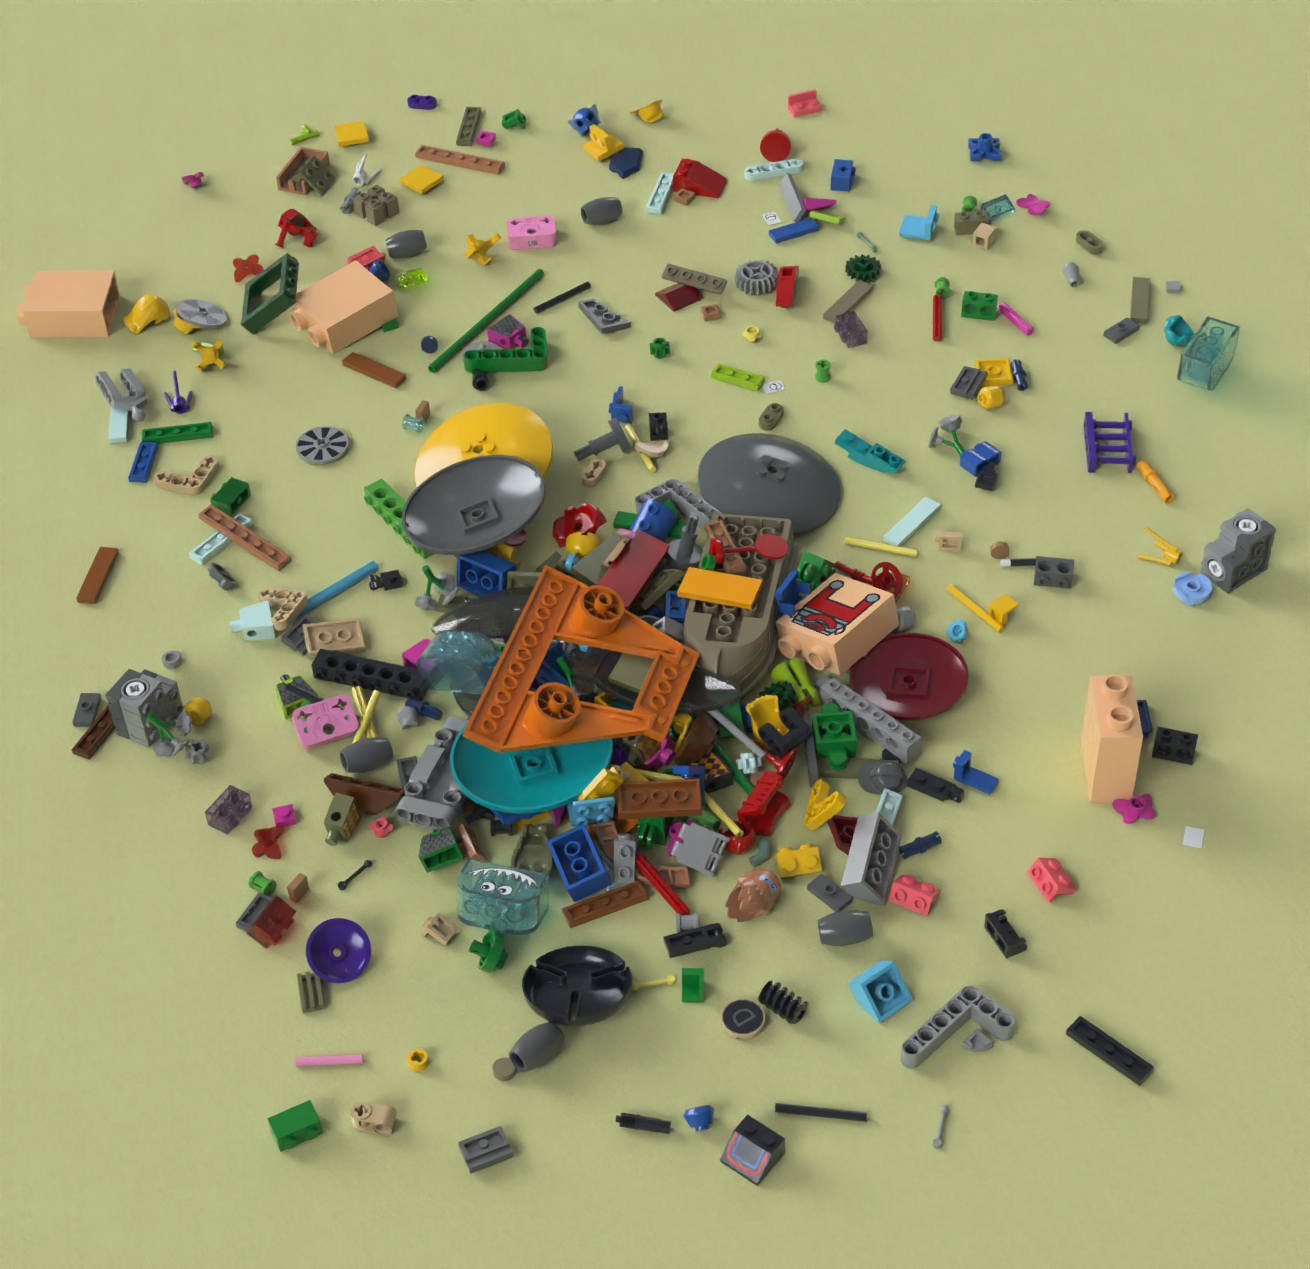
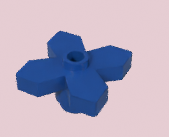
M982 133L979 138L968 139L970 161H980L984 157L991 161H1001L1002 153L999 150V138H992L991 134Z

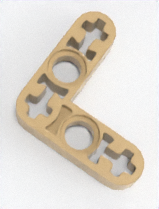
M214 455L204 457L191 476L160 471L154 476L155 484L158 488L189 495H198L203 492L218 470V459Z
M266 588L258 593L260 602L268 601L269 606L280 607L271 619L274 629L278 631L287 629L308 604L306 592L300 590Z

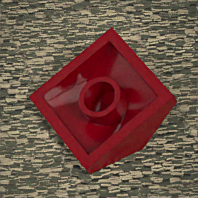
M680 283L655 293V296L673 312L701 300V296L695 287Z
M834 815L827 820L837 848L849 855L858 818Z

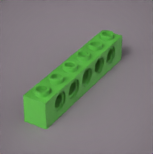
M383 479L364 487V500L366 504L371 505L377 515L380 514L387 525L390 524L395 533L399 534L404 542L413 548L416 554H419L423 559L435 554L420 549L407 538L402 525V512L406 502Z

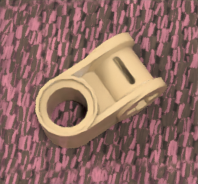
M358 1102L352 1106V1125L356 1131L375 1133L382 1136L391 1134L397 1114L394 1107L366 1102Z

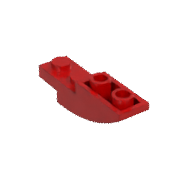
M799 266L780 267L776 291V307L788 308L793 306Z

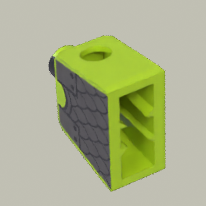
M287 674L282 675L279 678L280 683L275 686L285 720L292 717L293 711L300 708L301 702L305 699L286 690L288 683H292L318 696L317 691L301 675L290 678Z

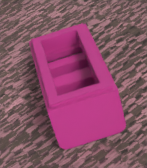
M805 198L803 200L806 208L805 213L832 207L836 204V200Z

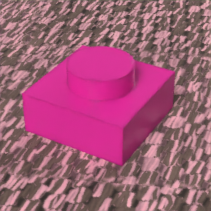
M481 131L476 138V144L491 147L496 140V133Z
M293 804L272 808L276 829L297 824Z

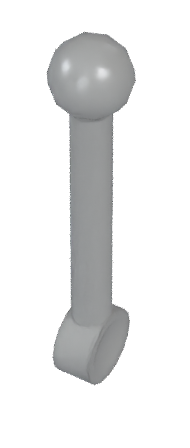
M947 1105L940 1107L939 1127L936 1139L933 1140V1147L936 1149L942 1146V1130L945 1116L949 1112Z

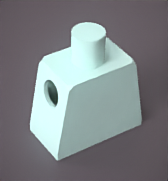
M268 601L240 609V620L229 622L231 633L243 631L246 641L276 638Z

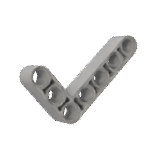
M677 479L667 480L635 498L637 514L645 499H651L659 503L670 499L676 509L687 517L691 512L698 514L697 525L703 529L704 524L711 522L713 514H722Z
M966 986L904 1041L901 1051V1063L904 1067L910 1069L918 1067L970 1018L997 1039L1002 1041L1010 1040L1014 1034L1015 1017L978 988Z

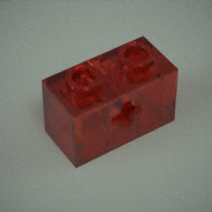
M275 896L246 933L267 949L271 944L276 945L283 937L280 933L283 929L287 930L294 922L292 917L297 911L280 897Z

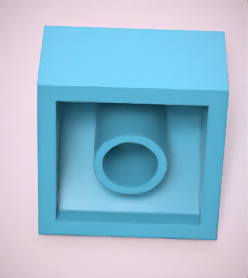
M879 961L848 982L856 1001L878 1023L913 1000L894 961Z

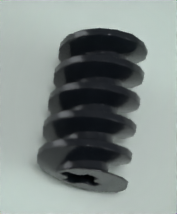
M772 980L768 981L759 994V1002L768 1009H772L775 1014H779L782 1019H786L789 1024L798 1023L805 1015L809 1003L804 1001L801 1004L802 998L800 996L794 999L795 993L793 991L787 994V987H783L780 990V982L773 985Z

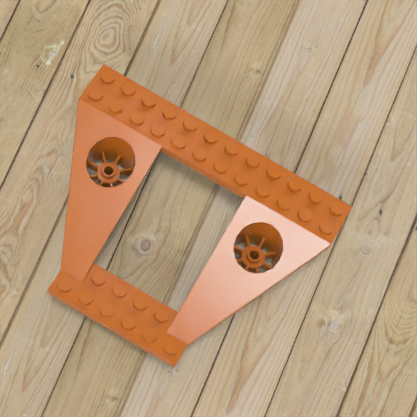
M545 565L462 736L497 753L643 734L663 743L700 653L682 645L627 611L622 598L611 588L602 585L588 587L584 583ZM552 640L654 659L632 711L579 701V697L572 689L557 682L545 683L539 686L535 692L529 691Z

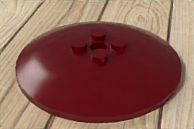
M899 633L886 636L868 651L865 657H861L851 666L850 685L854 692L896 720H922L949 710L962 698L968 685V667L960 652L944 640L920 633ZM906 681H912L913 683H911V684H906L905 682H906Z

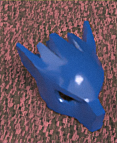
M596 104L592 105L591 108L579 109L574 114L573 119L568 121L570 126L576 129L581 136L590 131L589 126L601 124Z

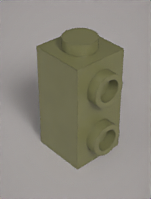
M963 211L955 213L954 216L956 235L973 234L981 223L991 225V217H988L987 211Z

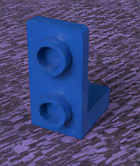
M674 765L673 774H682V778L700 779L701 802L704 807L705 766Z

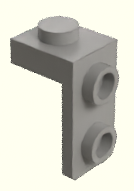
M618 834V837H614L613 882L634 883L635 837H631V834Z

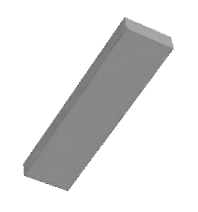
M786 173L779 183V187L793 221L798 222L805 214L806 208L792 175Z

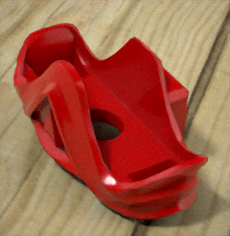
M584 503L578 508L573 505L564 510V516L557 518L553 522L552 535L559 548H562L566 545V538L570 534L581 532V535H587L588 532L596 534L598 528L605 524L607 520L600 509L592 504Z

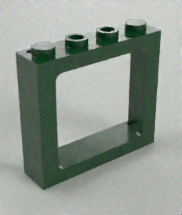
M288 253L245 285L241 325L251 334H255L296 303L299 262ZM280 279L279 292L260 306L262 292Z

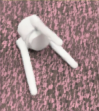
M364 154L361 164H357L352 182L357 186H362L364 183L368 184L381 171V168H379L367 178V173L362 170L367 154Z

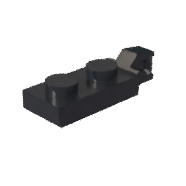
M918 768L913 771L907 780V787L942 802L950 799L961 803L964 798V790L957 787L954 783Z

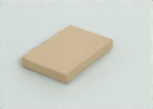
M360 618L303 624V633L309 659L315 658L320 649L344 654L366 652Z

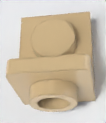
M940 525V531H936L935 542H939V550L961 551L962 533L945 532L944 525Z
M438 912L434 918L430 916L422 925L425 930L421 935L425 937L429 933L445 946L458 930V927Z

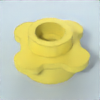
M749 326L742 333V337L747 338L750 342H754L757 338L762 337V333L759 332L757 327Z

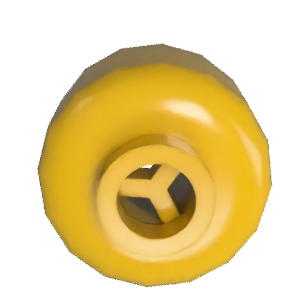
M998 386L983 387L978 395V402L984 409L999 408L1005 400L1004 391Z
M202 697L192 698L182 710V712H188V715L192 718L191 725L194 726L202 725L212 714L211 704Z

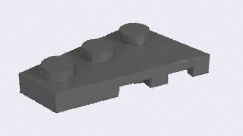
M595 299L579 301L578 308L601 334L631 328V321H624L618 313H611L608 311V307Z

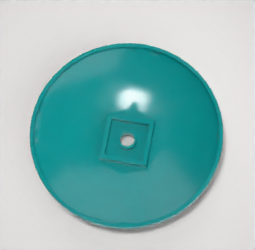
M466 724L453 743L450 754V766L453 778L460 790L471 800L484 807L506 813L543 812L575 801L604 768L608 770L613 756L612 739L497 753L463 737L462 734L467 726Z

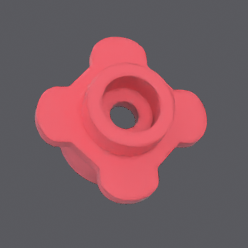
M381 817L375 822H371L369 828L374 831L376 837L384 838L393 830V825L388 823L386 817Z

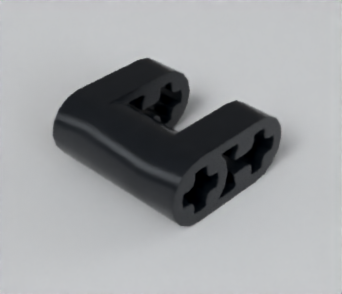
M787 707L779 713L780 720L789 729L783 736L770 723H766L758 729L760 738L777 757L784 758L790 751L797 748L813 734L809 725L791 707Z

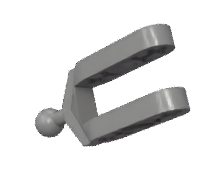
M130 368L120 370L121 383L130 394V397L123 398L106 371L96 372V384L108 404L116 409L132 411V419L136 422L144 421L146 415L140 408L147 404V397L144 388Z

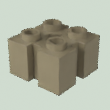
M378 185L368 189V193H361L353 198L355 214L363 219L367 217V222L375 227L384 222L386 217L391 218L399 213L398 198L390 192H385V189Z

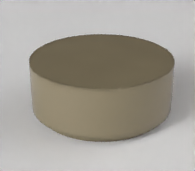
M500 1058L494 1062L493 1074L496 1079L507 1081L515 1075V1067L509 1058Z

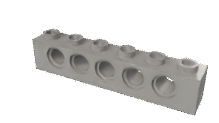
M832 678L820 687L822 706L827 703H834L838 705L840 712L852 711L855 729L884 749L889 750L905 764L910 763L921 754V737L837 679Z

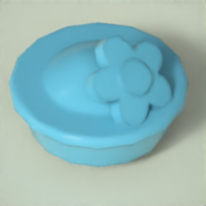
M569 553L567 560H563V563H565L564 571L571 575V567L581 560L577 557V553Z

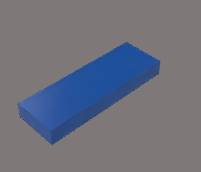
M808 218L769 230V236L777 244L819 231V226L812 218Z
M140 442L128 476L129 482L147 483L159 448L158 443Z

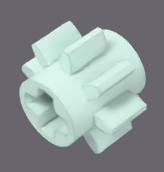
M753 752L741 753V759H736L738 769H742L743 774L758 772L757 767L762 766L761 759Z

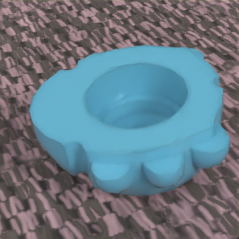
M961 619L958 621L954 620L952 625L948 627L947 634L953 639L954 643L962 642V640L966 639L968 635L966 621L962 622Z

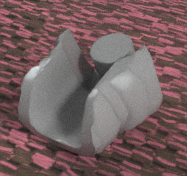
M403 706L397 711V719L402 729L412 724L416 727L418 726V712L414 707Z

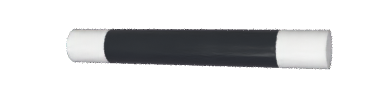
M1036 558L1000 559L1001 567L1035 566Z

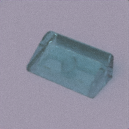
M1006 194L982 203L980 206L981 211H987L991 221L1015 211Z

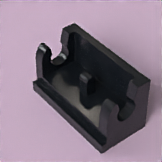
M1004 909L986 914L984 928L1007 959L1026 951L1027 945L1024 944L1026 940L1020 938L1007 921Z

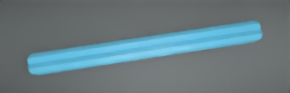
M375 561L367 563L308 598V604L296 619L378 570L377 563Z

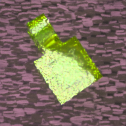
M422 268L406 271L405 275H397L398 280L402 281L397 283L399 289L407 287L409 283L418 285L427 282V275Z

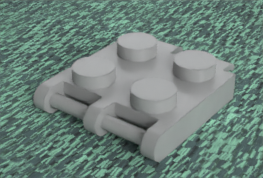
M694 822L691 825L683 823L678 837L684 839V842L676 840L671 855L677 857V862L715 877L716 873L714 871L719 860L723 858L722 853L726 843L731 838ZM723 840L718 853H716L720 841ZM715 857V861H714V863H713V865H712V868H711V870H709V867H710V865H711V862H712L713 858Z

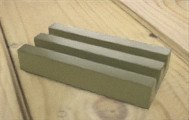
M310 971L305 972L306 975L298 973L297 979L302 1012L307 1013L325 1009L320 978L315 973L310 974ZM313 979L316 980L319 1005H315L311 982ZM303 981H307L310 1000L309 1007H306Z

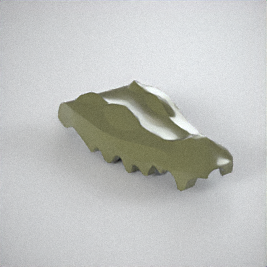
M524 824L522 836L517 841V848L513 850L511 857V870L524 873L535 881H541L542 884H548L552 873V853L546 842L548 841L546 824ZM512 874V883L519 884L521 881L520 876L516 880L514 874Z

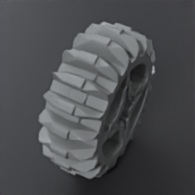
M755 259V261L749 260L748 263L743 262V265H739L735 272V281L737 288H740V291H745V294L765 295V292L770 293L771 290H775L779 274L774 264Z

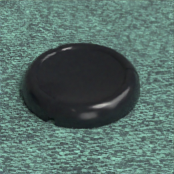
M568 946L555 949L537 958L536 966L534 967L531 964L524 973L522 989L529 1007L543 1019L564 1026H586L608 1019L624 1006L632 989V973L629 966L625 968V961L609 950L594 946Z

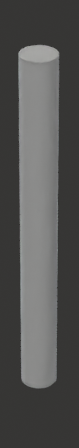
M712 704L706 707L707 712L761 760L766 758L767 753Z

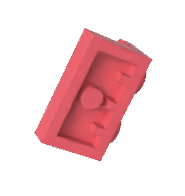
M815 89L788 95V109L794 118L822 111V105L817 100V91Z

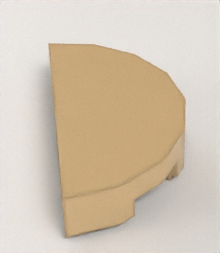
M667 441L635 443L634 449L638 453L648 454L650 458L662 457L667 451L668 443Z

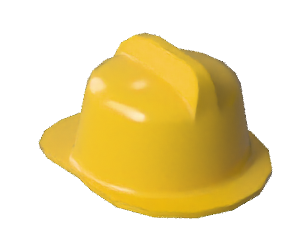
M656 100L644 107L631 111L629 114H639L648 123L655 122L663 116L660 105L663 100Z
M177 308L174 309V326L183 334H188L194 331L195 328H204L187 322L178 314Z

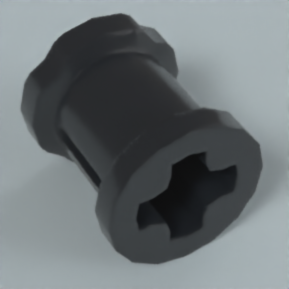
M491 818V836H495V834H508V836H512V824H502L500 820Z

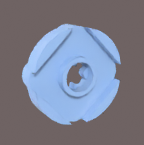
M1185 572L1176 577L1172 590L1175 596L1183 601L1185 605L1194 606L1195 604L1207 601L1211 597L1212 583L1203 574L1197 576L1192 575V572Z

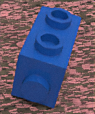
M619 386L618 391L614 392L613 403L609 404L608 412L611 413V419L617 418L618 422L631 424L633 421V406L622 404L624 399L623 387Z
M964 750L960 757L957 756L953 762V767L955 768L954 780L990 795L999 783V779L971 767L972 753Z

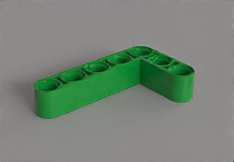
M541 327L531 329V348L468 350L464 353V369L469 373H472L474 369H480L483 373L543 371L547 368L546 331Z

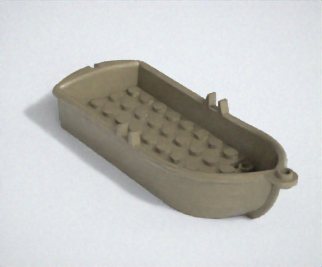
M720 513L713 514L711 522L723 521L736 548L753 547L759 536L773 534L786 541L788 552L786 556L780 559L763 557L757 551L739 552L746 565V571L733 575L763 580L762 588L752 610L694 599L689 600L683 627V641L680 643L700 653L687 684L705 707L712 703V700L716 697L738 694L740 701L760 683L772 664L779 638L775 622L780 618L775 593L791 571H794L799 549L798 544L794 542L793 526L790 519ZM708 535L698 569H701V561L704 555L710 554L711 541ZM722 563L715 565L713 571L726 573Z

